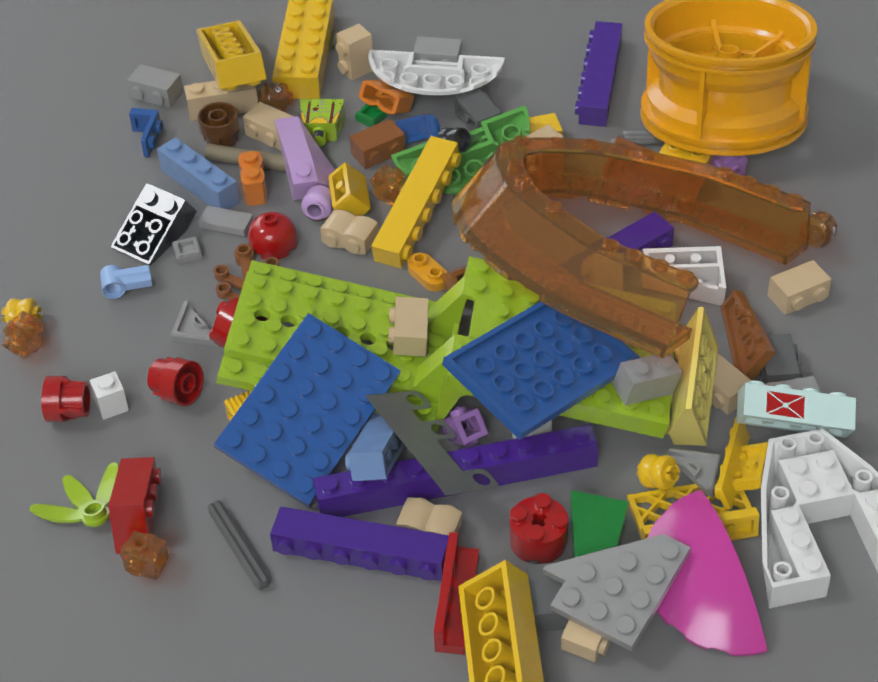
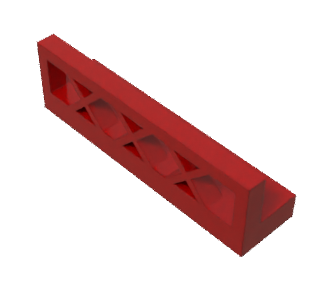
M449 532L433 631L435 652L465 655L466 648L458 586L477 576L479 549L459 547L458 533Z

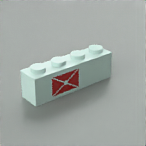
M761 381L745 382L738 390L736 423L798 432L823 428L832 436L847 438L855 431L856 398L846 397L845 393L833 392L825 394L819 393V390L813 388L796 390L785 384L776 386L764 385Z

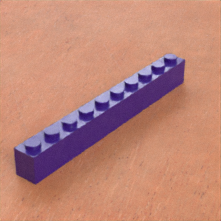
M591 424L527 436L521 440L516 438L447 452L462 471L484 469L495 479L498 486L597 467L598 443ZM416 458L395 462L387 479L352 481L351 471L313 478L319 513L339 517L401 506L410 497H421L431 500L451 496L443 493ZM480 473L473 475V479L481 485L490 484V479Z

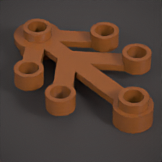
M240 244L234 251L235 262L241 266L243 279L229 273L226 265H217L213 269L214 278L222 282L216 286L218 298L230 301L233 298L240 297V294L232 291L231 285L242 290L251 261H255L254 250L248 244ZM268 257L264 260V263L279 266V260L275 257Z

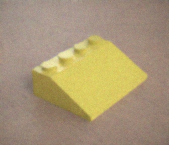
M704 307L697 308L681 333L680 344H676L675 358L678 360L677 364L683 373L674 393L671 394V416L669 427L666 431L674 445L707 446L719 346Z

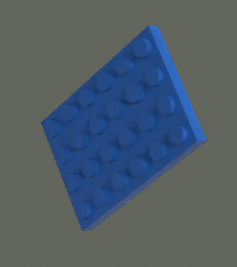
M562 288L445 356L442 365L521 440L614 381L621 362L641 357L567 290Z
M308 313L215 441L214 448L301 504L309 507L316 497L313 478L333 473L376 409L365 395L388 393L399 377L401 370Z

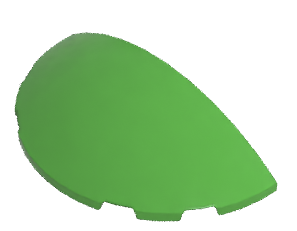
M526 105L481 121L482 127L469 132L471 144L466 151L459 152L461 154L460 165L458 168H454L451 182L448 186L445 185L442 191L443 194L458 195L476 192L495 184L509 174L524 155L526 136L530 134V120ZM427 142L391 155L395 166L405 178L408 179Z

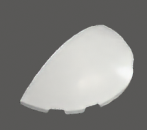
M369 50L368 52L369 65L378 78L400 90L422 95H451L474 90L494 79L501 72L505 62V57L459 55L457 63L414 60V52Z

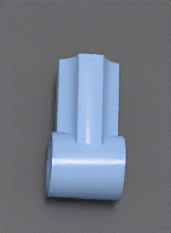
M108 265L100 271L102 293L110 299L121 297L126 290L153 286L149 265L121 269L116 265Z

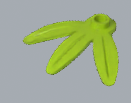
M113 462L108 465L100 482L95 500H93L88 490L71 475H65L62 478L65 493L77 509L47 504H33L29 507V511L40 518L52 522L76 523L82 521L84 525L89 527L103 525L110 517L108 504L119 464Z

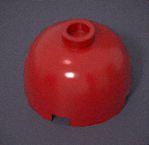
M267 212L257 216L251 223L248 231V243L253 248L254 254L261 255V259L265 260L268 257L282 259L289 255L290 250L297 248L298 234L293 221L285 214Z

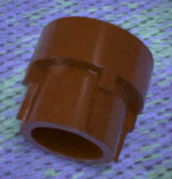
M215 102L204 106L198 112L199 129L207 144L233 147L239 141L238 112L233 105L225 102Z

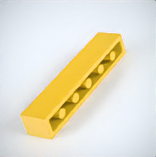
M430 136L371 245L374 261L402 269L406 260L412 255L413 246L422 237L424 225L426 222L429 223L432 218L434 206L441 201L445 185L448 186L451 182L454 168H458L460 165L461 154L459 153L457 142Z

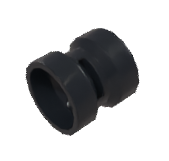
M443 128L437 136L438 138L457 142L459 152L466 151L471 144L470 133L465 128Z

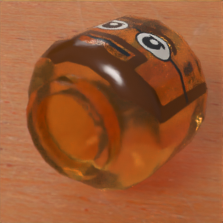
M266 82L263 87H259L258 103L262 102L285 112L288 105L292 104L293 94L288 91L286 84Z
M823 211L812 213L800 227L802 240L814 248L826 246L837 233L836 220L832 215Z

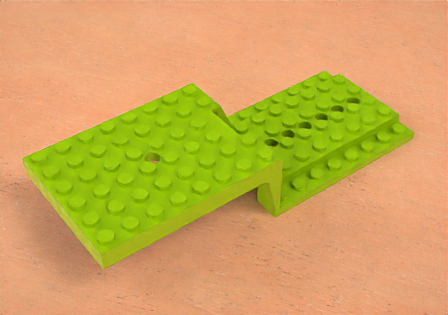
M469 256L463 278L437 302L428 300L426 356L393 355V350L387 347L393 346V344L388 343L389 327H394V324L389 323L390 307H395L396 297L413 296L252 260L224 347L216 383L252 391L309 313L401 370L399 377L388 393L420 392L431 404V407L428 409L412 410L421 422L443 421L460 397L465 395L474 396L442 365L444 357L562 288L567 290L641 358L669 351L674 358L677 303ZM468 299L474 301L469 335H458L465 303ZM263 316L266 317L268 320L259 321L256 319V317ZM290 322L294 324V326L286 327L282 323ZM361 340H370L373 344L366 345ZM612 381L559 415L663 439L669 427L671 394L624 405L612 385ZM408 395L406 397L413 405L420 406L423 404V400L416 395ZM433 424L431 429L434 432L438 431L439 424Z

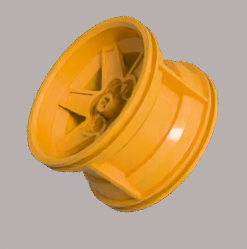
M665 0L657 4L646 15L644 24V40L648 47L646 90L641 97L640 111L644 127L653 136L667 144L709 155H753L773 151L794 142L804 133L808 122L809 105L807 96L810 67L817 36L815 19L806 10L787 0Z

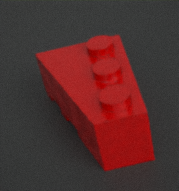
M155 457L121 458L108 504L116 554L150 553L155 504L158 499L157 485H161L162 481L161 468H156Z

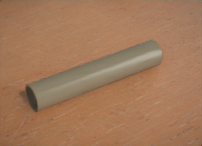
M208 143L205 148V159L239 165L238 158L240 153L255 150ZM259 151L262 156L264 169L286 172L281 154Z

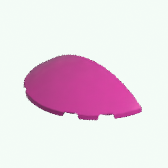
M701 490L680 498L671 504L662 516L656 520L647 537L651 538L664 534L691 547V553L658 607L657 613L668 626L673 625L683 633L686 641L704 650L713 648L726 651L729 656H751L767 653L764 633L747 578L722 521Z

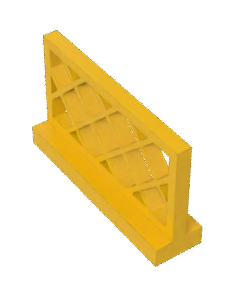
M696 484L672 487L669 490L659 489L627 495L629 508L641 540L647 539L654 525L644 524L648 520L656 522L661 517L655 511L658 508L667 510L671 503L665 501L667 498L674 497L680 499L699 490L705 495L707 494ZM715 490L713 497L707 496L710 503L714 500V498L717 499L715 495ZM736 491L733 506L741 508L740 510L729 511L725 510L724 507L721 508L711 504L722 521L731 541L758 536L760 515L757 508L751 506L745 491ZM647 502L652 504V506L646 510L636 504Z

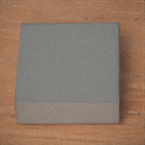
M197 237L172 242L178 265L202 259Z

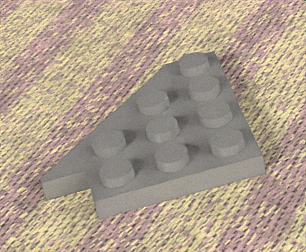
M662 534L545 565L543 568L544 575L563 584L550 604L551 611L633 651L691 553V547Z

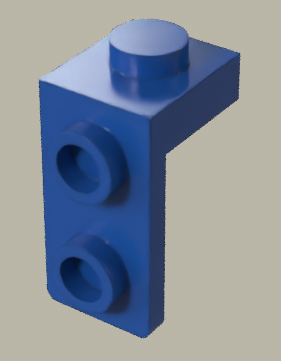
M131 108L129 116L132 131L144 132L141 138V145L144 157H149L152 150L156 148L159 134L163 132V120H160L159 110Z
M420 114L395 121L396 125L405 134V144L424 138L429 139L430 136L437 137L438 132L441 130L440 123L433 114Z

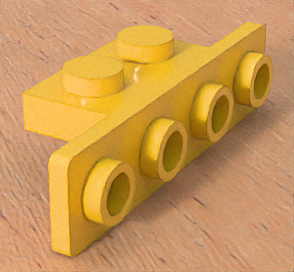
M736 417L733 428L730 429L728 446L725 447L724 462L720 465V477L718 483L715 484L716 498L721 500L725 510L732 509L736 491L761 488L768 442L748 445L750 434L745 424L736 423Z

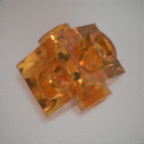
M384 163L369 180L374 190L373 194L379 200L393 206L406 182L405 173L398 167L392 168Z
M22 311L6 324L3 330L5 336L2 346L24 359L31 352L35 353L40 348L43 342L41 335L45 323Z
M134 531L130 539L123 543L120 551L125 571L134 576H144L154 580L158 579L170 559L166 540L157 538L150 533L143 534Z

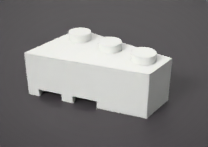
M721 246L643 249L641 263L643 288L719 306L723 304L726 282Z

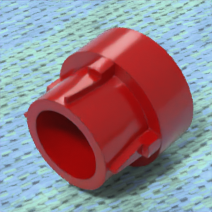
M180 357L160 358L153 362L150 369H148V387L153 391V395L161 397L160 399L188 406L201 393L204 373L200 364L195 361Z
M46 376L41 393V407L44 420L46 422H66L68 419H75L76 417H88L91 407L89 383L87 381H72L67 376Z

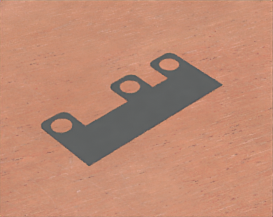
M405 391L365 395L445 495L498 487L495 479L484 469L462 471L438 443L437 440L456 437L455 432L445 421L432 420L421 422L412 410L428 409L431 407V404L420 392ZM408 395H416L423 400V404L420 406L413 405L406 397ZM433 424L442 425L447 428L448 434L439 435L431 429V426ZM480 473L490 479V484L481 485L473 479V475Z

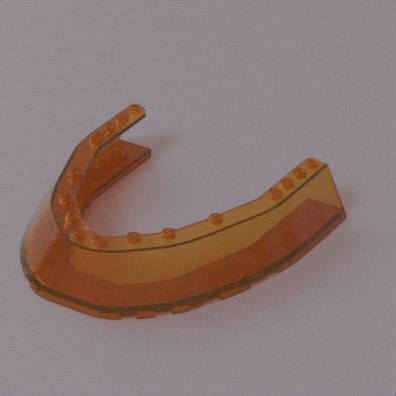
M517 135L513 140L503 142L498 146L454 197L451 209L453 210L452 218L454 225H457L460 229L459 235L464 243H471L470 247L485 256L484 262L504 278L512 281L516 280L525 288L540 295L539 301L557 311L664 359L690 339L692 328L680 324L679 321L691 292L698 287V278L689 270H680L669 265L665 260L654 259L645 255L641 250L630 249L621 245L617 240L604 238L565 211L560 202L552 201L547 196L551 195L552 198L573 199V196H588V201L627 210L628 206L640 208L648 215L652 212L658 215L665 214V219L683 223L784 265H787L808 249L811 202L804 200L798 194L783 192L775 185H765L757 182L754 177L733 173L734 171L727 167L719 168L693 160L657 153L651 149H639L590 138H528Z

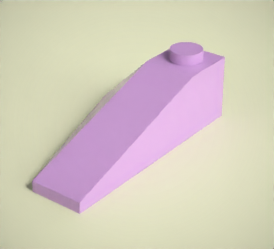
M295 116L275 119L292 199H303L309 188L315 185L326 186L330 189L328 176L335 169L300 118Z

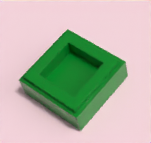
M366 104L355 114V121L372 127L381 123L388 115L380 110L377 105Z

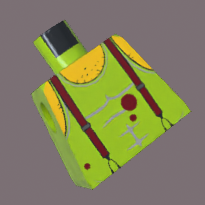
M300 99L302 123L317 145L321 147L325 145L326 141L338 140L346 119L344 99Z

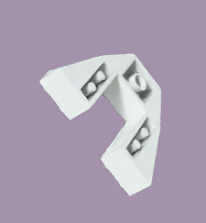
M823 428L771 438L768 441L761 484L762 563L769 608L827 596L831 574L808 526L809 523L850 515L878 573V472Z

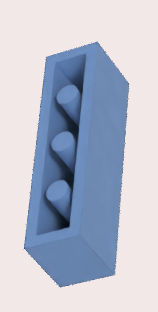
M176 137L157 148L161 171L209 206L230 210L240 203L237 181Z
M378 412L373 413L363 431L360 432L358 439L353 443L351 450L346 454V468L348 471H351L352 481L387 479L405 446Z

